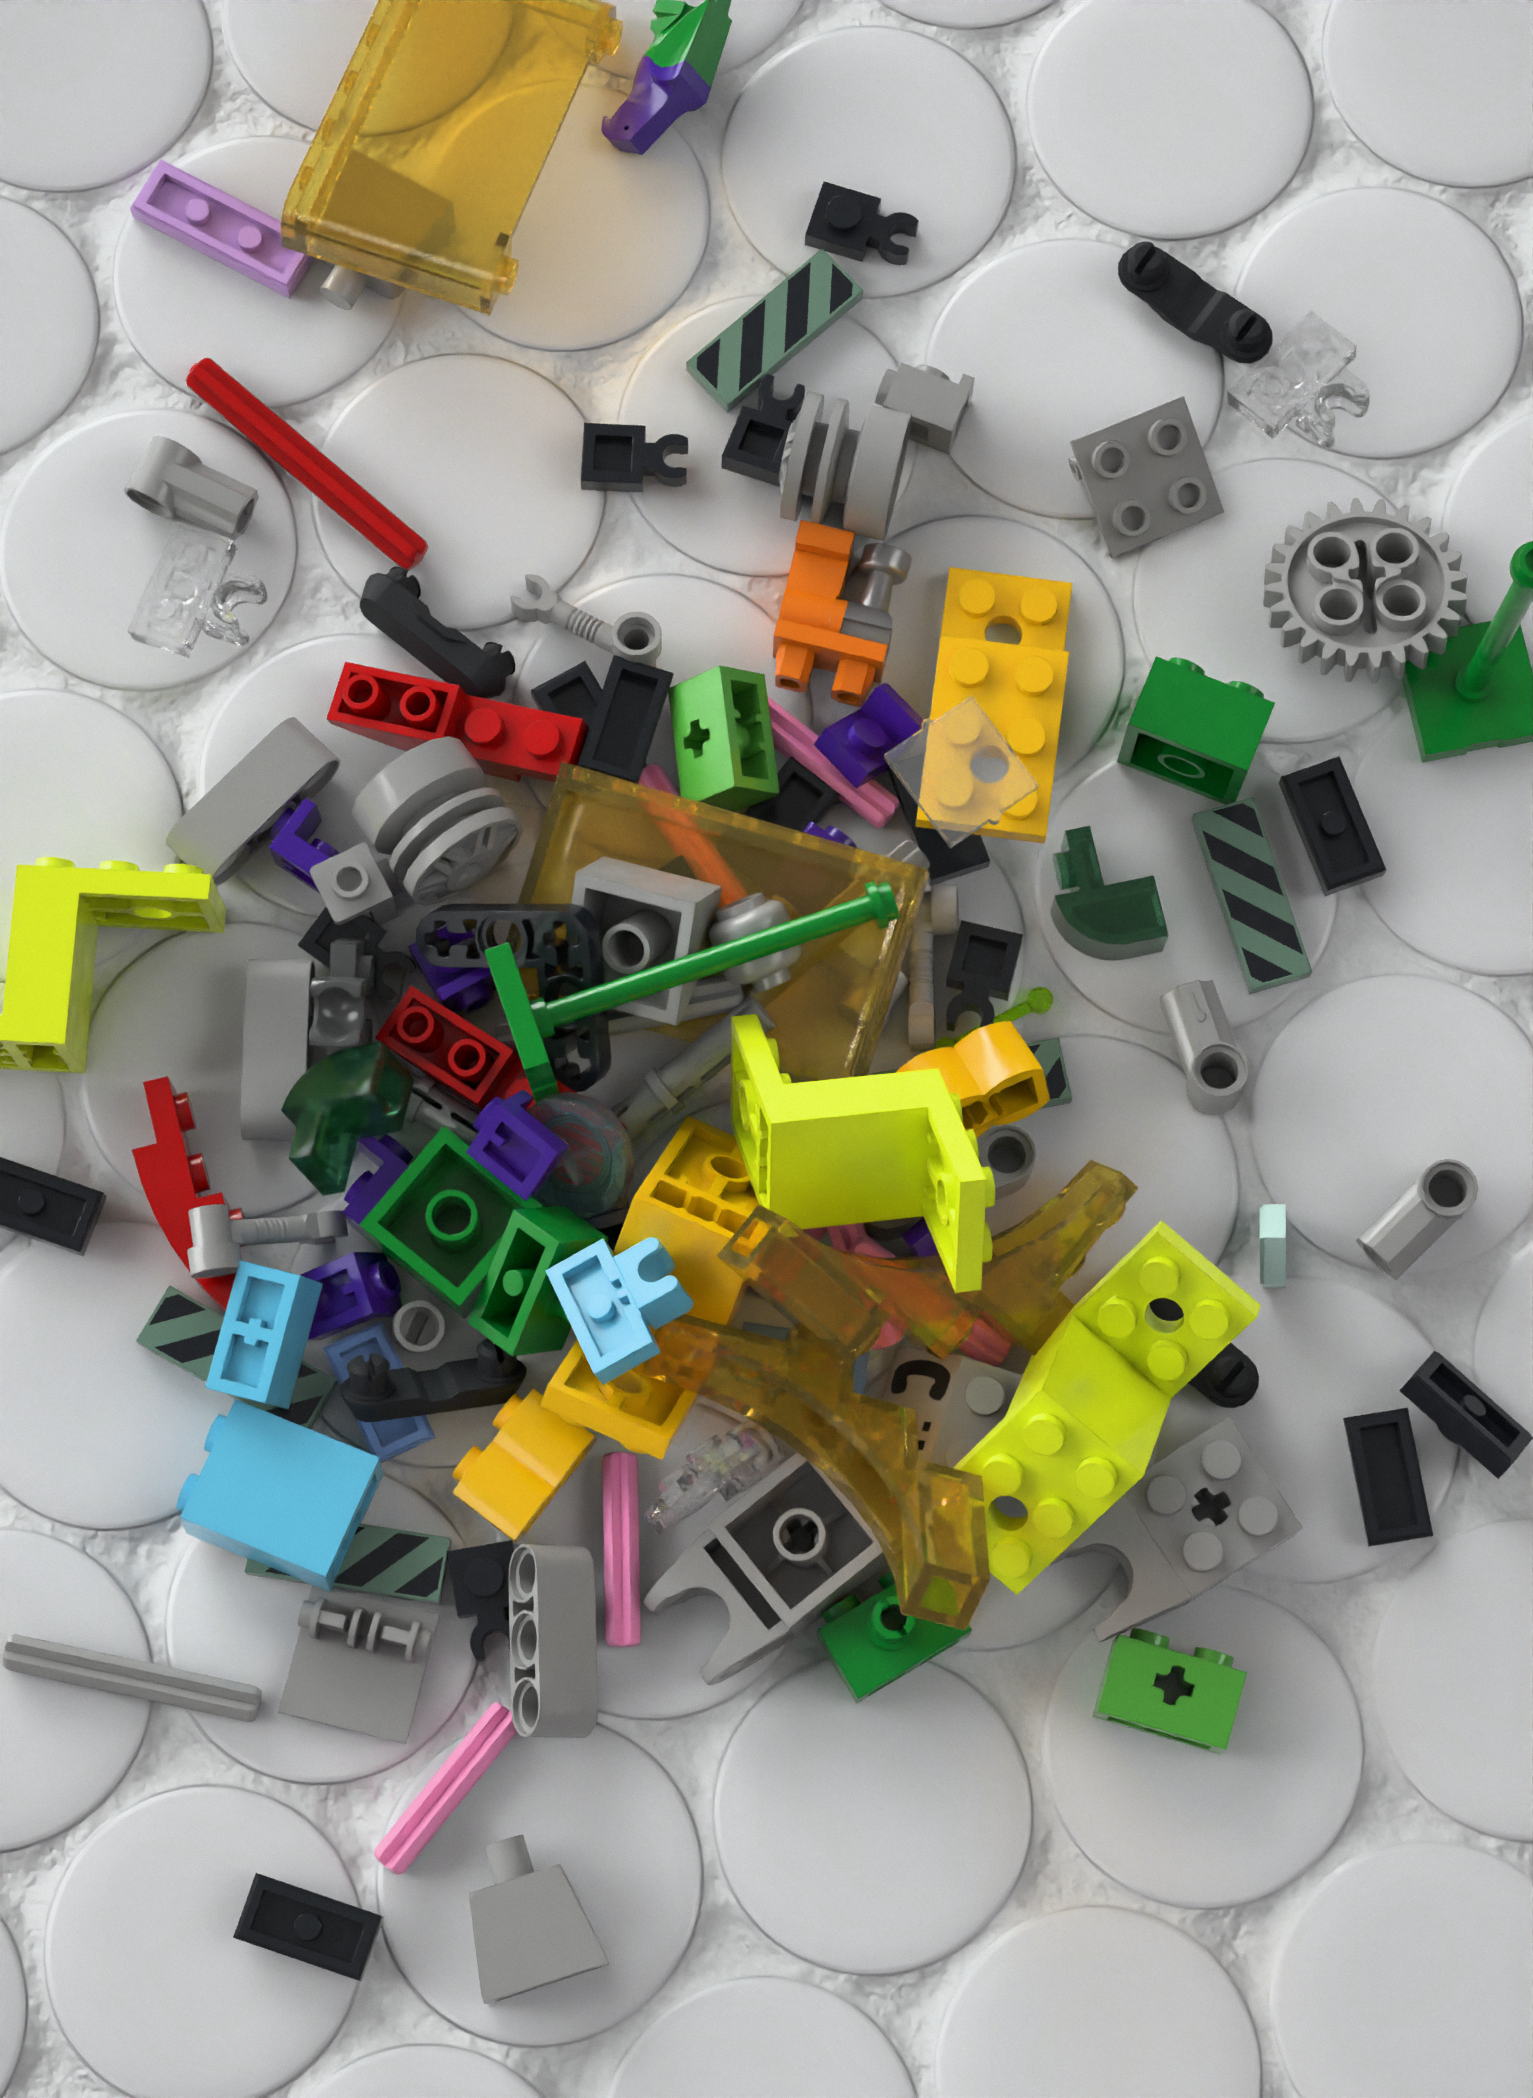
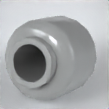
M759 892L718 909L715 912L718 921L711 926L708 936L712 947L791 921V918L782 902L773 899L765 900L763 893ZM802 944L724 970V976L734 985L752 982L756 993L771 989L791 979L787 967L794 964L801 957L803 952Z

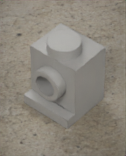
M901 362L897 372L891 369L886 370L880 383L875 403L883 406V408L912 414L909 439L950 454L972 401L975 378L963 374L959 384L950 381V378L937 368L928 365H918L915 368Z

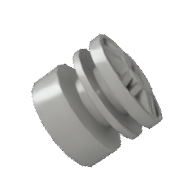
M807 391L802 408L795 421L790 425L783 451L778 482L780 483L782 498L780 518L797 522L805 495L814 497L810 522L822 525L827 517L832 501L843 503V530L854 532L855 535L885 541L903 470L912 414L871 405L861 430L848 429L850 412L848 400L837 399L830 424L821 423L824 395Z
M450 736L425 742L410 749L389 763L368 782L356 798L352 810L355 822L377 852L392 855L389 861L390 868L397 879L404 880L403 884L406 892L414 903L425 906L444 902L466 891L488 876L516 847L523 832L521 821L512 809L505 808L503 797L499 791L489 787L483 788L486 781L484 772L461 740Z

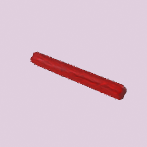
M204 358L191 367L190 373L185 380L188 388L396 565L409 571L423 560L429 548L426 540L210 358Z

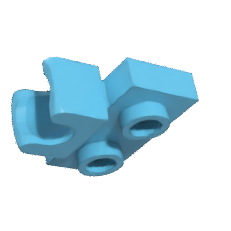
M647 1238L616 1256L606 1241L601 1239L545 1270L594 1375L603 1385L661 1353L649 1325L656 1330L687 1313L694 1305L693 1299L685 1291L677 1278L668 1275L674 1270L675 1262L657 1238Z

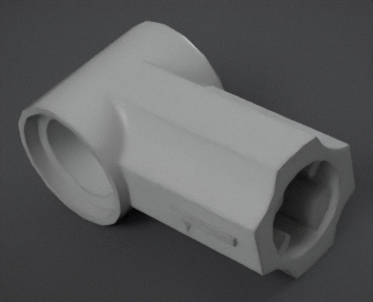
M158 435L153 436L124 488L125 494L133 502L151 513L165 518H173L177 514L234 542L247 529L259 498L256 489L203 465L200 458L191 450L174 440Z
M1195 980L1179 985L1172 991L1161 995L1160 1004L1187 1078V1096L1192 1104L1202 1112L1212 1115L1224 1114L1233 1109L1241 1099L1249 1073L1248 1060L1236 1046L1213 980ZM1217 1067L1224 1069L1232 1077L1233 1084L1223 1089L1210 1087L1204 1082L1201 1073L1208 1068Z
M1452 1159L1436 1161L1424 1171L1420 1178L1356 1242L1363 1249L1366 1256L1381 1271L1397 1280L1470 1209L1476 1200L1478 1192L1476 1176L1468 1166L1460 1161ZM1436 1178H1446L1454 1182L1460 1191L1459 1205L1447 1208L1435 1203L1429 1192L1430 1181Z

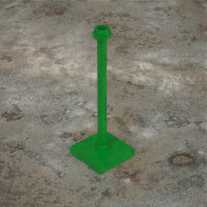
M1533 541L1521 545L1513 554L1509 567L1513 582L1492 621L1459 627L1456 637H1447L1446 649L1442 655L1429 650L1427 665L1424 669H1420L1409 660L1405 662L1402 683L1422 763L1466 755L1469 751L1496 746L1503 748L1533 742V672L1520 624L1533 601Z
M874 881L865 883V896L548 1003L544 1002L543 997L532 1001L528 1000L509 942L484 950L535 1102L538 1103L546 1096L560 1094L542 1041L544 1038L556 1035L555 1027L875 920L879 930L887 928L890 921L900 918L888 881L877 885ZM561 1095L548 1097V1100L552 1101L561 1098ZM547 1098L538 1105L548 1102Z

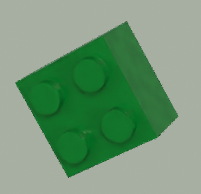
M1156 656L1129 720L1117 762L1226 805L1236 802L1275 703L1264 699V694L1250 684L1240 681H1230L1226 684L1206 676L1205 671L1199 665L1189 660L1174 657L1167 661Z
M443 1125L359 1225L367 1241L465 1319L474 1308L513 1210L544 1206L533 1197L524 1201L468 1155L466 1151L470 1146Z

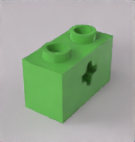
M719 665L669 688L668 695L682 808L728 816L780 794L765 674Z
M1132 1628L1130 1637L1118 1634L1112 1642L1092 1717L1216 1754L1224 1752L1228 1746L1247 1672L1232 1668L1234 1658L1222 1652L1196 1647L1194 1655L1191 1656L1168 1649L1170 1639L1151 1631ZM1170 1672H1174L1179 1675L1177 1679L1178 1686L1188 1690L1187 1696H1179L1169 1705L1163 1702L1164 1691L1153 1685L1155 1680L1162 1681Z

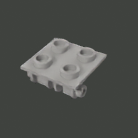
M1184 396L1070 441L1074 456L1069 458L1071 471L1077 481L1082 479L1084 481L1111 558L1224 513Z
M312 1585L308 1601H303L299 1613L298 1626L301 1628L278 1713L407 1744L440 1615L336 1589L328 1592Z

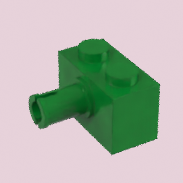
M564 1205L514 1209L468 1324L511 1356L562 1350L572 1326L545 1270L601 1239H604L607 1243L609 1237Z
M910 1560L878 1580L883 1589L881 1592L862 1603L853 1594L821 1614L827 1624L817 1629L816 1636L856 1704L969 1637L972 1632L970 1625L932 1562L916 1569Z

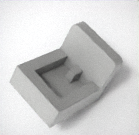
M366 841L311 867V877L335 924L342 925L367 912L370 913L373 921L379 925L399 917L394 896L402 893V888L398 879L393 874L387 858L376 863Z

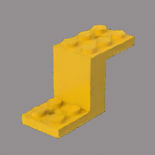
M949 567L915 827L1045 843L1069 651H1064L1073 583ZM996 624H1007L1016 629L1020 636V643L1015 645L987 641L985 633ZM976 758L1001 760L1006 766L1007 775L999 783L983 784L973 777L970 765Z
M687 1116L634 1195L613 1251L616 1256L647 1238L654 1237L659 1239L675 1262L674 1270L668 1275L675 1276L694 1301L690 1311L664 1326L654 1330L649 1325L661 1353L603 1385L594 1375L577 1339L548 1383L540 1407L558 1414L565 1422L571 1425L588 1427L613 1438L630 1451L649 1454L663 1460L716 1368L763 1243L769 1234L734 1135Z

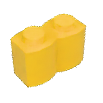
M1011 1021L997 1022L977 1028L962 1038L954 1047H943L921 1053L895 1072L938 1068L949 1093H957L960 1098L965 1130L973 1129L976 1138L985 1133L991 1126L1006 1125L1028 1117L1050 1100L1044 1070Z
M534 1388L525 1399L515 1393L506 1402L492 1422V1425L500 1430L493 1441L484 1451L474 1445L452 1473V1477L459 1482L452 1492L454 1496L516 1544L528 1532L597 1441L596 1436L586 1428L571 1425L565 1422L558 1414L540 1407L543 1395Z

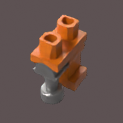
M800 519L787 585L773 635V658H776L775 686L798 693L807 692L814 667L836 673L831 692L832 699L839 703L862 707L873 687V683L881 684L892 635V618L888 613L892 587L906 580L912 558L904 550L892 545L882 543L865 545L859 569L868 579L860 601L857 603L842 599L853 557L855 533Z

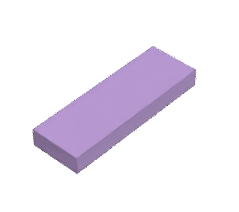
M162 159L130 207L133 218L289 299L318 254L316 239Z

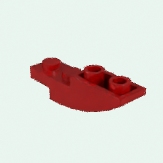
M345 662L326 718L330 724L403 751H409L433 739L450 736L461 740L486 775L520 782L521 776H527L569 786L572 784L589 727L581 718L467 695L460 685Z
M413 986L409 987L375 1037L378 1042L424 1074L437 1080L440 1085L480 1112L496 1097L505 1100L523 1089L533 1096L521 1059L514 1050ZM556 1080L560 1094L566 1092L577 1094ZM564 1094L561 1095V1098L536 1105L529 1112L543 1125L554 1117L555 1113L558 1115L572 1112L586 1115L599 1124L608 1135L613 1150L625 1134L623 1128L612 1115L580 1096ZM533 1099V1101L527 1108V1112L532 1106L536 1104L535 1099ZM618 1120L624 1127V1129L627 1131L628 1128L626 1127V1125L620 1120Z
M168 1076L143 1082L157 1143L132 1149L141 1184L154 1216L170 1245L190 1272L187 1250L193 1247L188 1211L200 1206L224 1204L228 1207L229 1220L245 1219L241 1207L230 1209V1205L222 1192L201 1197L200 1192L211 1190L202 1153L191 1155L186 1131L197 1129L188 1092L177 1094ZM236 1273L213 1278H194L219 1308L226 1312Z

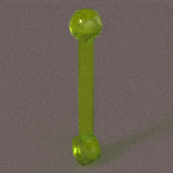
M1036 987L1029 993L1027 1001L994 1017V1023L1003 1021L1013 1022L1031 1012L1045 1014L1053 1004V995L1045 987ZM980 1025L955 1038H940L936 1041L934 1049L954 1047L962 1038L975 1029L980 1028Z

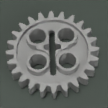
M1353 498L1350 513L1344 514L1333 502L1327 504L1326 519L1323 521L1309 511L1306 512L1303 530L1289 525L1286 528L1285 543H1274L1271 563L1266 564L1264 585L1266 586L1264 587L1263 606L1270 608L1269 627L1282 628L1280 644L1283 648L1300 643L1298 662L1301 664L1315 656L1322 658L1320 674L1325 676L1336 664L1344 666L1346 682L1352 681L1357 669H1366L1371 682L1377 683L1380 669L1388 667L1393 675L1401 679L1404 675L1405 662L1407 660L1420 669L1426 668L1429 650L1440 655L1445 652L1447 637L1457 636L1461 616H1464L1467 601L1465 591L1468 575L1465 572L1459 571L1462 558L1461 552H1447L1450 535L1445 532L1429 537L1432 519L1427 516L1413 525L1408 522L1409 506L1406 505L1400 508L1394 516L1386 514L1384 499L1377 501L1372 512H1364L1360 500ZM1358 546L1363 547L1366 551L1367 593L1369 599L1373 600L1370 616L1373 634L1367 633L1364 629L1362 582L1358 580L1360 564L1359 554L1356 549ZM1386 560H1395V561H1398V562H1400V563H1398V564L1388 563V562H1386ZM1324 564H1334V565H1337V566H1339V567L1331 568V567H1326V566H1323V565H1324ZM1392 612H1403L1408 615L1396 616ZM1330 616H1341V617L1346 618V619H1344V620H1333V619H1331V618H1329V617H1330Z

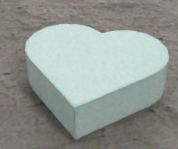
M1263 1204V1207H1260V1285H1263V1288H1286V1204Z

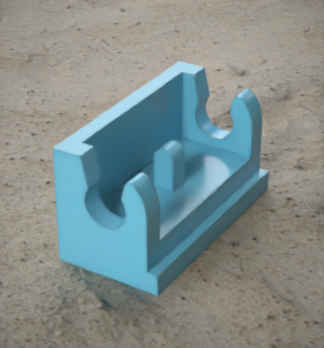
M240 1260L205 1388L289 1410L323 1284L301 1275Z

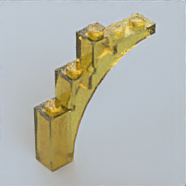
M1090 1160L1057 1196L1017 1225L991 1237L992 1260L984 1262L982 1265L981 1290L955 1293L939 1254L918 1257L881 1258L838 1250L817 1241L787 1218L759 1204L717 1257L822 1351L849 1366L854 1363L858 1356L865 1354L874 1346L880 1336L881 1327L886 1321L914 1346L943 1361L951 1351L960 1347L968 1339L973 1323L978 1317L1010 1344L1035 1356L1075 1306L1058 1289L1067 1279L1074 1276L1082 1268L1086 1260V1254L1104 1231L1120 1220L1125 1212L1126 1203L1138 1190V1187L1122 1172Z
M683 1314L656 1329L654 1338L661 1353L644 1362L643 1375L700 1394L740 1413L785 1441L828 1477L855 1506L875 1535L895 1579L901 1614L966 1631L990 1581L982 1476L919 1459L916 1409L854 1393L851 1344L794 1328H789L785 1340L781 1341L688 1314Z

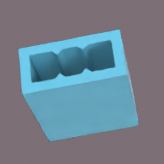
M235 1399L227 1417L219 1414L210 1427L204 1445V1450L210 1454L200 1475L191 1473L179 1494L176 1508L182 1511L180 1519L185 1532L195 1538L244 1558L252 1559L331 1592L358 1525L362 1523L383 1477L380 1457Z

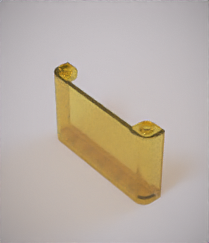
M378 0L288 192L281 217L282 247L490 315L499 294L508 296L515 283L519 260L511 258L512 237L590 62L599 64L605 54L614 56L617 51L624 22L616 19V6L600 0Z
M562 762L517 904H571L576 872L603 856L722 886L719 909L741 898L762 892L765 900L773 899L782 902L787 908L791 920L865 896V883L874 881L877 885L888 881L900 915L899 919L889 922V927L879 930L875 920L804 943L802 944L803 952L801 957L794 964L787 967L791 979L758 993L755 992L752 982L743 984L745 997L754 990L752 996L764 1007L776 1024V1027L766 1033L765 1037L766 1039L775 1038L777 1042L780 1071L812 1081L868 1076L930 872L926 868ZM511 923L505 943L509 942L512 952H515L521 946V935L516 925ZM564 924L556 929L555 933L557 938L566 939L567 929ZM559 965L557 968L561 971V965ZM518 968L528 1000L532 1001L540 998L537 968ZM723 971L700 978L699 980L724 975ZM730 1012L682 1021L676 1026L666 1024L646 1028L645 1030L692 1043Z

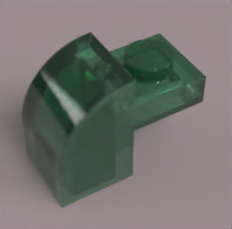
M1090 826L1066 830L1060 848L1061 852L1053 853L1054 869L1060 890L1070 889L1071 891L1070 893L1055 895L1050 914L1060 935L1079 952L1100 960H1124L1162 952L1169 935L1154 875L1104 885Z
M381 1041L361 1045L360 1047L343 1049L323 1058L299 1078L283 1103L281 1111L296 1126L288 1159L323 1196L345 1192L359 1139L402 1131L415 1079Z

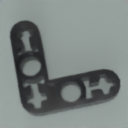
M448 904L430 912L421 919L416 928L418 949L423 957L432 964L441 967L490 968L484 950L498 946L493 934L496 921L499 919L509 920L516 925L521 935L520 948L518 951L512 952L517 967L537 968L539 997H543L545 1003L559 999V988L562 983H575L582 990L605 983L598 923L591 912L580 905ZM446 924L449 932L468 933L475 928V938H465L450 947L448 939L439 938L437 929ZM564 924L568 932L577 933L579 941L569 948L567 940L557 938L555 930ZM568 959L569 967L577 965L579 963L583 966V968L575 966L563 969L561 971H559L557 967L565 961H567ZM607 1010L555 1027L556 1035L544 1038V1047L555 1080L576 1093L589 1089L604 1078L610 1069L611 1046ZM587 1026L588 1030L577 1037L575 1029ZM576 1048L579 1057L589 1059L591 1064L581 1073L579 1065L574 1062H568L567 1055Z

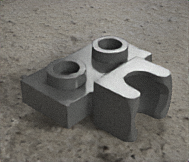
M338 938L331 943L330 976H316L311 981L310 992L311 996L314 997V1019L309 1031V1043L311 1045L327 1046V1072L353 1073L361 1066V1057H368L371 1054L373 1025L372 1019H366V994H372L375 961L373 955H364L365 939Z

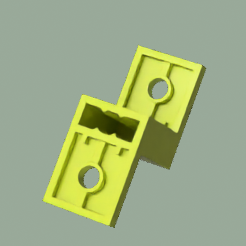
M57 857L36 859V865L17 864L3 1012L0 1015V1069L85 1073L98 926L224 933L226 907L211 874H203V869L188 864H169L164 867V872L139 871L138 865L117 860L101 862L100 869L75 867L74 862Z
M757 1014L731 1016L730 1125L769 1233L924 1216L954 1292L981 1290L982 1265L984 1262L992 1260V1238L989 1226L985 1222V1208L993 1207L995 1204L994 1177L990 1167H981L975 1132L973 1129L965 1130L960 1098L957 1093H949L939 1069L791 1083L788 1073L779 1074L780 1062L777 1042L775 1038L766 1039Z
M1161 1220L1036 1343L1005 1418L922 1497L917 1512L1018 1595L1144 1476L1172 1397L1257 1318L1261 1304ZM1158 1298L1173 1300L1181 1307L1184 1317L1176 1321L1162 1320L1152 1312L1149 1303ZM1001 1496L1014 1497L1024 1504L1028 1514L1016 1518L1009 1517L999 1511L994 1499Z

